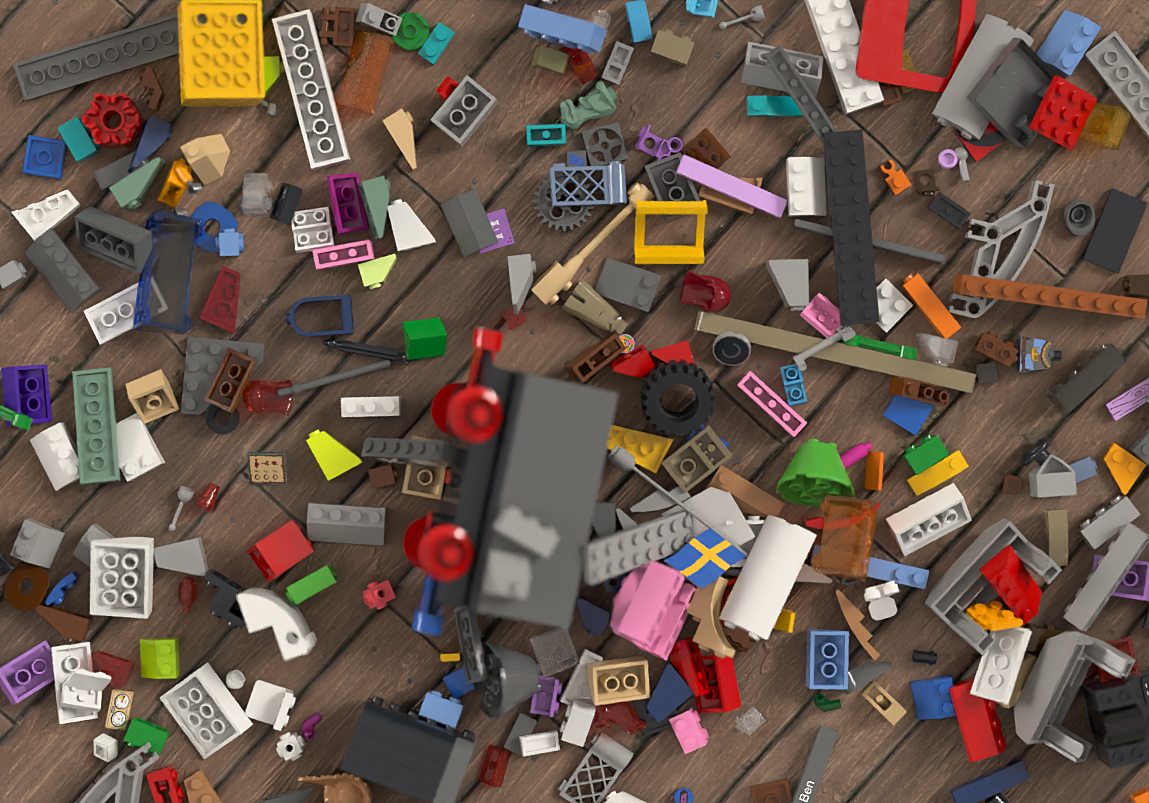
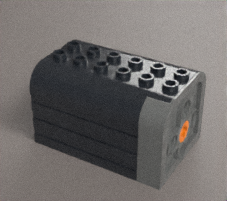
M373 696L372 698L369 697L365 702L340 769L430 803H454L472 756L477 737L474 736V732L469 730L459 731L456 727L440 724L438 721L430 718H424L419 715L418 711L412 709L406 711L399 704L391 702L389 705L384 703L383 698Z

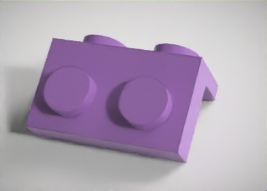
M538 674L540 692L535 693L532 697L530 713L547 715L553 718L554 713H558L559 702H556L557 694H561L562 683H559L558 677Z

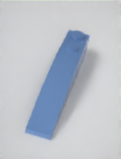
M819 545L813 546L810 559L811 564L881 580L894 581L895 583L926 589L929 570Z

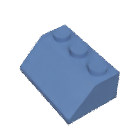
M1064 10L1036 54L1055 73L1066 79L1072 74L1101 27L1084 16Z
M807 629V688L848 689L849 631Z

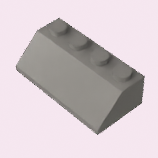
M748 42L741 83L788 93L764 57L765 54L776 47ZM784 49L814 97H817L822 77L823 56Z
M310 502L308 503L307 514L308 539L310 541L384 546L387 507Z

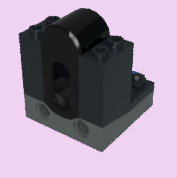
M1149 667L1132 670L1128 677L1109 675L1083 681L1079 692L1090 743L1093 744V757L1111 769L1149 761Z

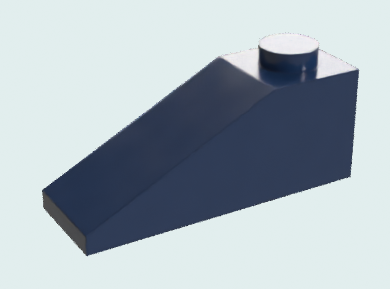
M151 115L148 116L127 172L132 173L158 150L165 141H169L172 131L169 130L171 123Z

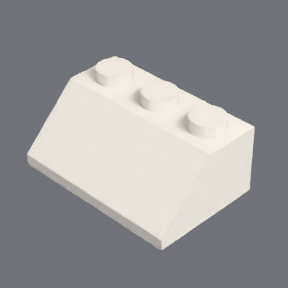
M788 157L786 159L788 217L826 216L825 158Z
M65 422L58 423L30 439L55 491L80 479L78 448Z

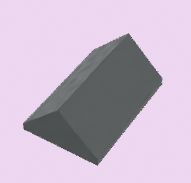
M476 190L458 195L441 205L464 258L499 243Z

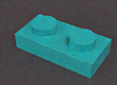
M439 22L418 55L435 65L455 35V32Z

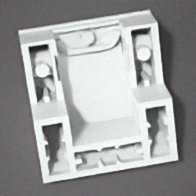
M249 588L237 595L249 632L251 633L272 625L284 660L301 654H307L315 646L317 638L314 631H310L308 623L300 610L284 596L262 588Z

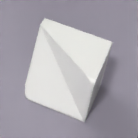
M101 734L94 739V755L106 762L111 761L118 755V740L106 734Z

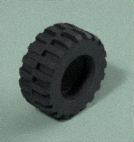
M669 360L670 364L665 365L664 362L659 364V369L653 368L650 371V376H646L643 380L644 385L641 386L640 391L642 411L646 416L647 422L650 425L653 424V428L656 431L662 430L663 434L667 436L670 433H674V437H680L682 433L688 436L691 435L692 430L699 431L701 424L706 425L708 423V416H712L714 412V391L709 377L706 376L702 368L698 369L697 365L692 362L688 365L686 360H680V363H676L675 360ZM683 384L692 388L696 395L694 403L688 409L681 412H671L664 409L660 405L659 398L661 393L669 386Z

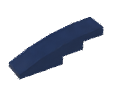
M1018 760L1004 768H998L985 776H979L950 792L955 803H976L1013 787L1030 777L1023 760Z

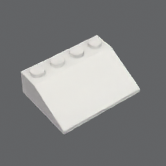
M124 537L91 541V615L148 619L152 612L154 538Z
M209 663L203 665L160 697L163 704L204 760L253 725Z

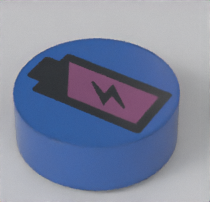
M679 788L674 794L675 803H692L693 794L688 788Z

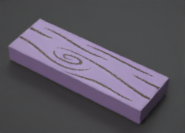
M1149 377L1104 404L1114 421L1147 402Z

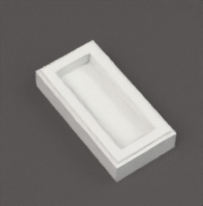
M557 730L519 737L521 755L523 757L560 750Z

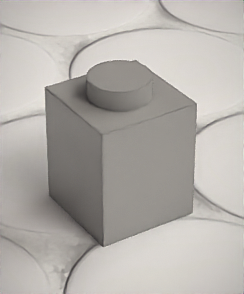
M12 260L0 267V285L3 289H9L27 278L24 274L26 269L21 262L18 263Z

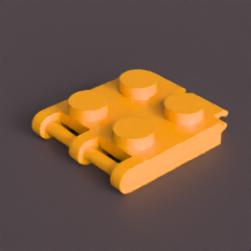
M997 601L971 605L966 609L968 613H965L984 630L1009 629L1020 627L1023 624L1020 618L1014 617L1013 612L1003 608V605Z

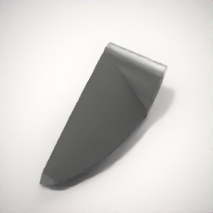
M874 662L848 670V689H843L844 692L849 694L893 666L891 663Z
M314 786L261 799L260 803H304L315 792Z

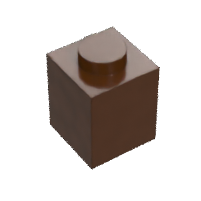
M392 464L368 470L373 489L397 483L396 479L399 478L397 468H393Z

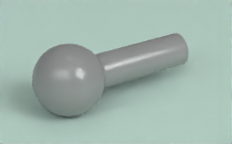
M958 147L954 151L958 158L957 162L962 183L970 181L966 164L968 151L964 147Z

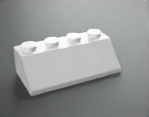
M954 483L886 518L890 531L904 556L972 521L964 497Z

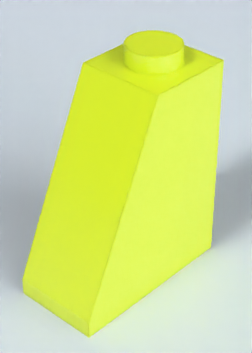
M318 429L309 434L310 438L306 440L328 481L363 462L362 458L326 431L320 432Z

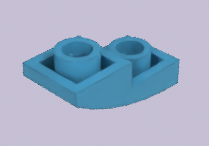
M634 0L625 2L632 41L635 43L653 39L645 1Z
M796 364L780 367L788 406L807 403L801 370Z

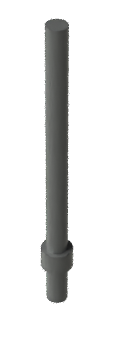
M384 360L300 384L297 382L290 387L277 391L279 397L290 394L297 395L308 389L391 367L389 360Z

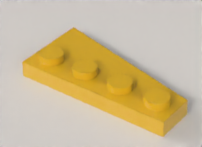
M612 425L607 449L612 450L615 445L619 448L623 447L636 457L634 459L636 464L657 473L674 439Z

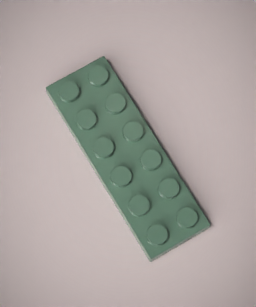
M112 368L73 371L80 484L90 485L120 481Z

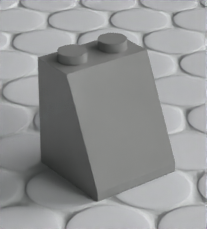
M808 259L768 260L766 267L785 307H791V311H802L804 307L809 306Z

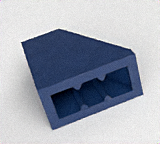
M669 662L665 664L646 704L648 709L646 714L652 721L656 719L658 723L694 694Z

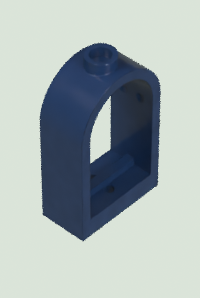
M337 295L300 299L292 306L290 313H286V322L291 324L293 329L299 334L309 337L354 334L352 296ZM340 300L342 330L305 332L298 327L295 316L301 305L308 302Z

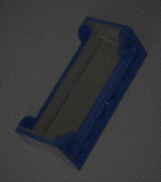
M156 210L146 218L145 229L152 232V249L139 274L132 330L183 335L190 330L192 320L189 319L187 314L195 242L198 236L202 235L203 225H201V219Z

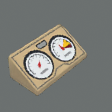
M116 688L112 690L105 728L127 729L134 692Z

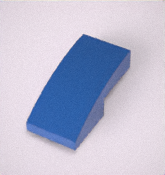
M77 571L67 575L55 586L45 602L47 606L52 603L56 606L64 601L63 597L68 594L64 587L69 589L77 584L75 580L80 578Z

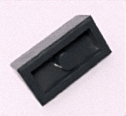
M283 182L270 219L290 225L302 194V189Z

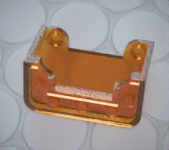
M825 495V500L821 501V511L825 515L820 553H817L816 557L813 556L811 567L817 573L865 582L869 569L877 518V506L871 500Z

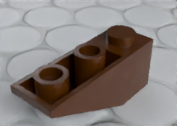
M892 375L888 394L947 407L951 389L908 377Z

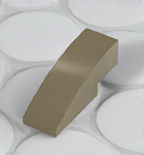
M1067 509L1044 510L1047 555L1058 566L1068 565Z

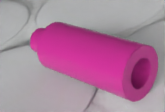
M869 441L864 445L859 443L840 455L845 469L868 455L867 451L873 448Z

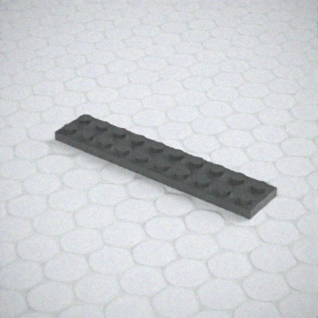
M178 13L14 63L24 100H33L178 55Z

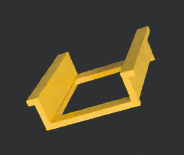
M636 199L635 264H704L705 214H707L708 209L706 200L640 201ZM697 214L695 246L644 245L645 215Z

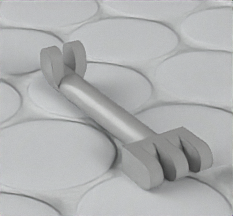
M849 325L837 327V333L793 357L796 365L801 371H804L807 368L804 362L805 359L841 339L844 342L855 336V331Z

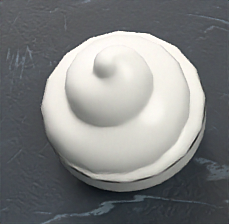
M239 670L230 671L226 675L227 688L239 689L243 686L245 676Z

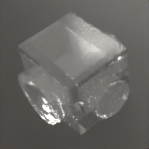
M751 704L735 718L737 722L735 726L742 734L746 732L749 736L766 720Z

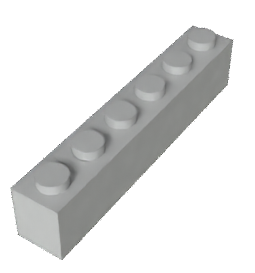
M1132 523L1125 524L1120 529L1119 538L1116 541H1112L1108 547L1109 552L1107 555L1102 556L1098 561L1096 571L1088 575L1084 588L1081 587L1077 591L1073 604L1070 603L1064 610L1066 614L1063 618L1081 631L1088 630L1149 543V535Z

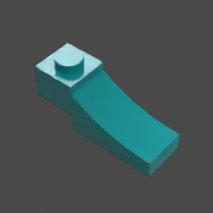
M762 95L747 96L746 98L747 117L803 116L791 96Z

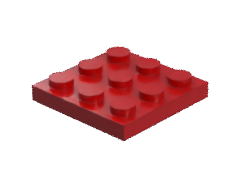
M1054 75L1029 128L1072 151L1097 98L1065 79Z

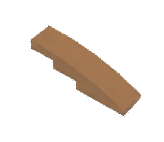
M835 588L833 591L848 627L872 659L876 660L880 654L867 642L872 635L860 623L865 616L838 588Z

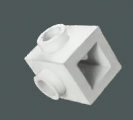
M287 732L279 737L280 740L277 743L278 747L276 750L281 758L284 757L285 761L291 758L294 761L302 756L301 752L305 749V742L301 735L298 736L297 732L292 734ZM287 745H292L293 750L289 751Z

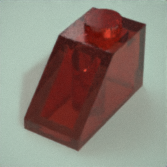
M565 46L560 49L562 53L570 56L568 64L582 85L599 75L586 52L578 48L571 49Z
M100 650L94 653V658L101 672L111 676L110 685L121 688V686L128 684L135 662Z

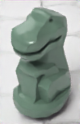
M600 80L596 83L595 90L591 91L586 97H579L580 105L575 107L572 100H563L560 103L561 122L572 129H577L584 121L613 114L617 110L614 101L618 100L611 86L606 88L603 81Z

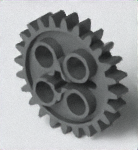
M554 172L555 180L562 184L567 177L562 172L561 175ZM577 173L575 176H571V177H572L573 179H575L579 184H580V183L582 182V180L584 179V178H582L581 180L578 179L579 173ZM547 174V181L541 178L543 185H536V188L540 191L533 192V195L537 196L538 199L532 200V203L538 204L533 209L534 211H540L537 218L543 216L542 224L548 221V228L555 225V231L562 227L563 232H565L568 226L573 231L574 224L580 228V220L584 223L587 222L584 216H591L588 209H594L592 205L581 206V210L578 212H573L570 206L548 207L547 204L551 203V199L546 196V192L550 189V175ZM568 179V181L563 185L564 188H565V186H566L567 184H573V185L575 186V188L577 187V186H576L573 182H571L569 179ZM582 184L581 186L588 191L587 189L590 187V184ZM560 189L557 192L556 201H559L561 196H564L565 199L568 196ZM580 189L573 194V196L580 195V198H577L578 201H583L587 196ZM554 208H560L562 216L556 218L552 215L551 211Z

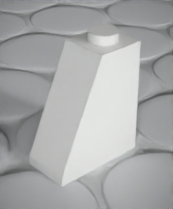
M402 200L390 202L391 205L387 209L398 252L436 243L435 238L406 202H402Z

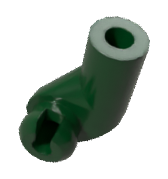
M817 694L814 697L815 705L824 712L841 709L840 699L829 701L823 694Z

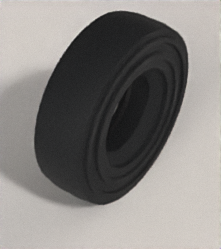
M211 403L205 412V421L208 428L217 434H228L234 431L240 421L238 408L235 407L233 413L229 412L230 420L226 424H219L215 420V414L219 410L224 409Z

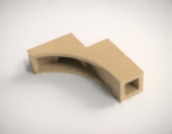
M719 576L708 586L702 589L696 588L686 613L693 615L692 619L700 622L693 641L699 643V648L708 652L710 649L715 650L713 654L721 658H725V655L733 658L735 650L727 641L722 629L721 620L719 619L721 601L728 580Z

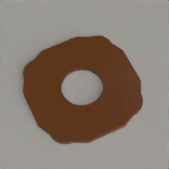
M31 563L19 564L12 571L5 585V600H7L9 605L20 610H34L42 602L49 588V574L46 573L44 568ZM32 579L34 588L31 593L27 595L21 594L20 584L22 581Z

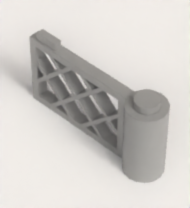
M603 732L600 734L596 733L590 741L593 744L574 773L568 781L564 779L559 786V795L571 803H583L582 798L592 796L594 803H600L619 774L627 766L634 753ZM591 754L599 758L600 765L589 766L588 759ZM612 766L617 770L613 776L605 777L603 767ZM601 768L603 778L592 779L590 770ZM588 770L589 780L579 782L577 774L580 771ZM603 781L604 790L594 793L593 783ZM590 783L592 793L581 795L579 785ZM577 786L579 795L571 797L565 792L569 787Z

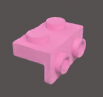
M820 293L800 313L802 318L826 338L832 336L836 332V328L840 326L839 308L834 306L827 297Z
M692 707L669 718L685 754L707 744L708 733L705 728L701 727L699 723L701 721L700 716Z

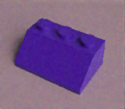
M47 364L1 368L4 406L33 418L32 423L52 422ZM6 420V425H12L11 422Z

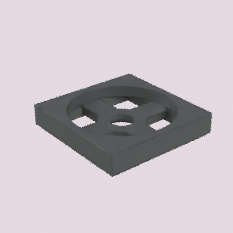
M619 122L582 131L590 166L609 165V162L629 159ZM610 129L616 132L618 138L608 139L605 130ZM597 132L599 137L598 143L589 146L591 135ZM603 142H607L609 144V147L607 149H603L601 147V144ZM621 146L620 154L615 159H612V148ZM600 151L603 153L605 161L602 162L595 159L591 153Z

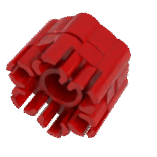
M101 93L95 94L93 96L95 101L91 103L92 109L85 112L86 116H82V122L90 128L92 137L95 138L94 142L104 148H130L134 146L145 123V119L141 116L134 101L123 93L112 96L102 95ZM115 114L121 115L122 121L120 126L116 129H111L109 127L110 117Z

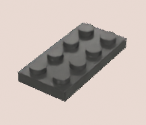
M465 607L455 608L454 614L467 685L488 680L489 671L484 661L485 649L481 645L480 639L482 632L477 622L478 612L468 610Z

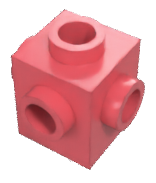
M388 580L381 583L374 581L367 585L368 589L362 591L363 601L370 609L376 607L379 610L388 605L387 601L396 598Z

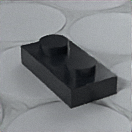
M941 192L937 193L928 206L929 210L958 230L961 229L971 214Z

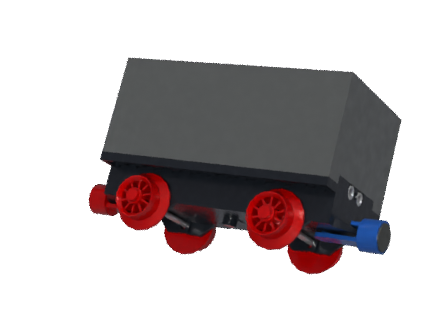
M475 328L471 345L475 349L468 381L465 383H451L442 387L436 393L431 404V415L435 425L443 433L453 436L455 439L454 445L460 448L456 467L446 468L444 482L447 485L440 513L431 511L428 517L415 520L407 528L403 538V550L407 559L415 567L423 569L427 573L420 610L415 611L412 625L414 631L428 635H441L444 615H441L443 603L465 607L471 611L569 629L584 560L583 545L587 543L619 393L493 367L496 352H500L504 334L495 330ZM512 505L521 510L520 515L525 518L530 515L537 519L539 526L544 528L547 525L556 530L555 535L560 538L548 558L492 527L504 506L510 508ZM489 550L529 556L530 583L527 599L491 594L482 590Z

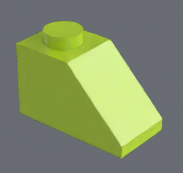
M279 56L263 57L265 96L282 79V73H285L284 63Z

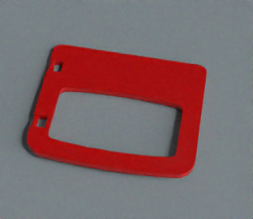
M865 0L855 69L856 76L864 80L943 94L972 41L977 0H961L956 43L949 74L946 78L910 72L902 67L904 31L909 0Z

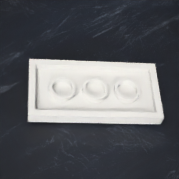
M1015 627L990 631L989 636L996 642L982 656L970 694L1008 705L1031 635L1030 630Z

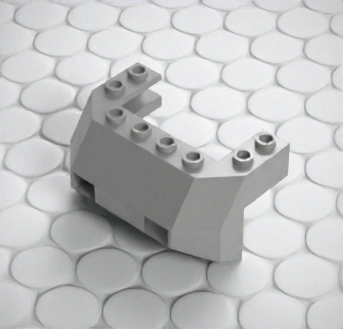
M1005 518L988 527L933 585L925 602L938 617L982 656L996 641L965 614L968 613L966 609L978 603H991L998 596L979 568L1009 544L1023 565L1046 583L1050 584L1062 571L1048 555L1030 543Z
M1065 632L1047 639L1014 705L1016 734L1026 744L1045 743L1075 763L1085 762L1093 744L1062 726L1092 662L1116 677H1122V675L1128 677L1136 660L1102 640L1079 632Z

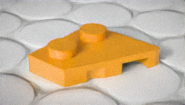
M1115 443L1111 445L1103 457V461L1118 484L1120 492L1126 495L1146 464Z

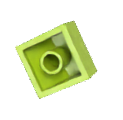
M179 637L140 639L142 678L168 679L180 676Z

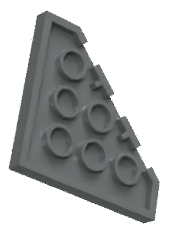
M188 337L181 413L201 415L207 410L211 403L204 399L229 348L258 360L253 369L254 371L264 362L265 344Z

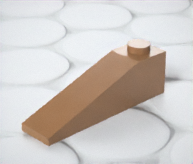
M722 465L716 469L704 489L714 487L730 492L742 513L767 518L768 515L777 517L785 503Z

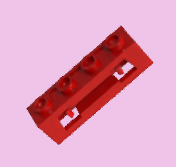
M172 765L149 771L146 774L155 803H167L165 793L162 791L167 789V787H170L168 792L172 803H183L184 793L182 788L178 787L176 781L178 774L176 769L172 768Z

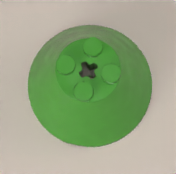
M808 439L807 443L802 444L796 451L777 483L776 490L777 493L780 492L783 499L803 506L824 507L826 503H834V506L849 502L854 497V488L836 449L837 445L835 443L819 442L817 439Z

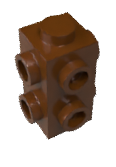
M990 331L987 334L985 332L980 334L972 349L973 351L1004 367L1014 366L1019 357L1017 355L1018 350L1014 348L1015 344L1004 340V342L998 340V336Z

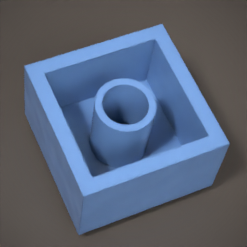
M433 690L431 694L427 692L419 715L455 728L463 708L460 705L461 701L451 697L449 700L442 698L443 694Z

